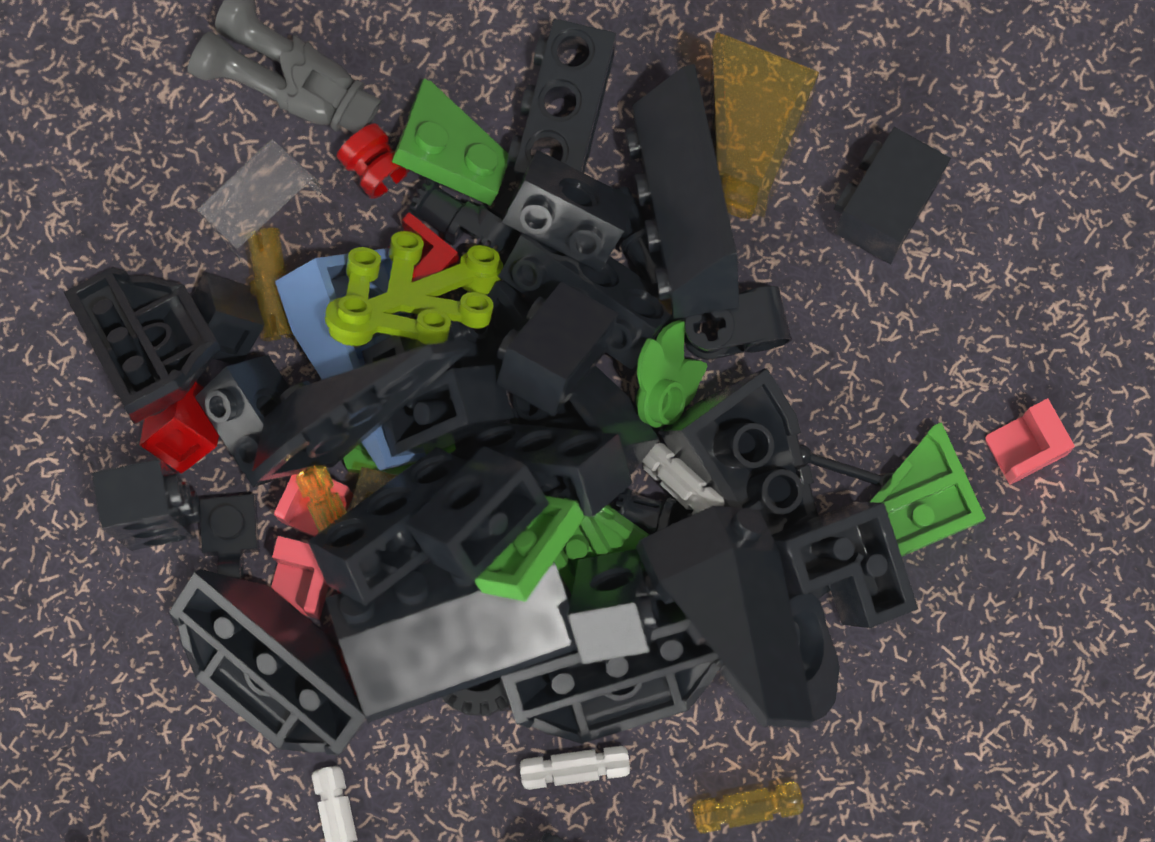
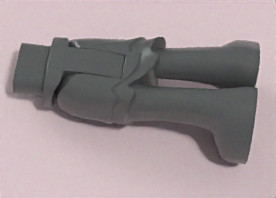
M224 0L216 16V32L233 42L249 47L280 63L284 76L244 56L226 40L213 32H207L200 39L188 64V73L196 78L205 81L227 78L239 82L273 99L278 103L279 109L288 111L289 114H293L316 125H329L331 123V129L336 132L344 127L356 133L370 125L382 103V100L363 90L365 84L362 81L356 80L354 82V79L341 65L316 50L309 41L305 43L296 34H293L292 41L261 22L256 14L255 0Z

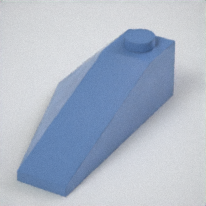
M389 248L375 250L381 256V264L378 278L370 282L368 299L384 294L388 290L393 263L389 258ZM348 254L314 258L275 281L292 333L322 380L365 366L362 351L394 336L376 332L368 343L360 346L344 345L331 337L329 327L325 322L326 307L332 300L344 297L347 294L350 279L346 274ZM399 311L393 315L408 318L413 313ZM383 425L362 442L379 470L412 464L426 455V453L392 457Z

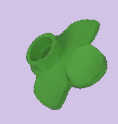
M678 320L668 324L661 330L656 340L648 338L639 355L637 378L640 388L636 396V405L641 421L652 427L672 425L680 418L684 407L690 404L695 397L699 383L708 366L703 361L684 359L685 321Z

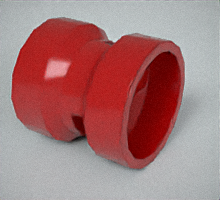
M378 123L367 125L356 132L342 145L336 155L347 171H355L360 177V186L370 199L381 197L389 191L382 182L387 176H390L397 184L410 172V170L392 162L395 151L388 145V135Z

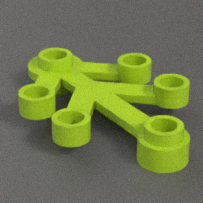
M397 232L392 236L389 248V258L393 263L388 290L384 294L368 299L370 282L375 281L379 275L381 256L370 248H354L348 254L346 274L350 278L347 294L344 297L332 300L326 307L325 322L329 327V333L337 342L349 346H360L368 343L376 332L417 339L421 343L429 345L447 341L451 321L461 322L470 328L486 327L491 320L493 301L485 294H489L496 282L501 281V278L498 276L503 269V263L498 252L484 245L473 246L461 257L460 264L411 283L414 265H417L421 260L424 242L419 235L413 232ZM459 287L469 292L464 294L460 301L437 297ZM402 311L418 314L416 320L393 314Z

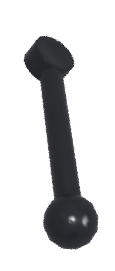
M800 445L805 465L808 463L880 486V489L883 488L894 474L889 472L881 476L814 454L806 445Z

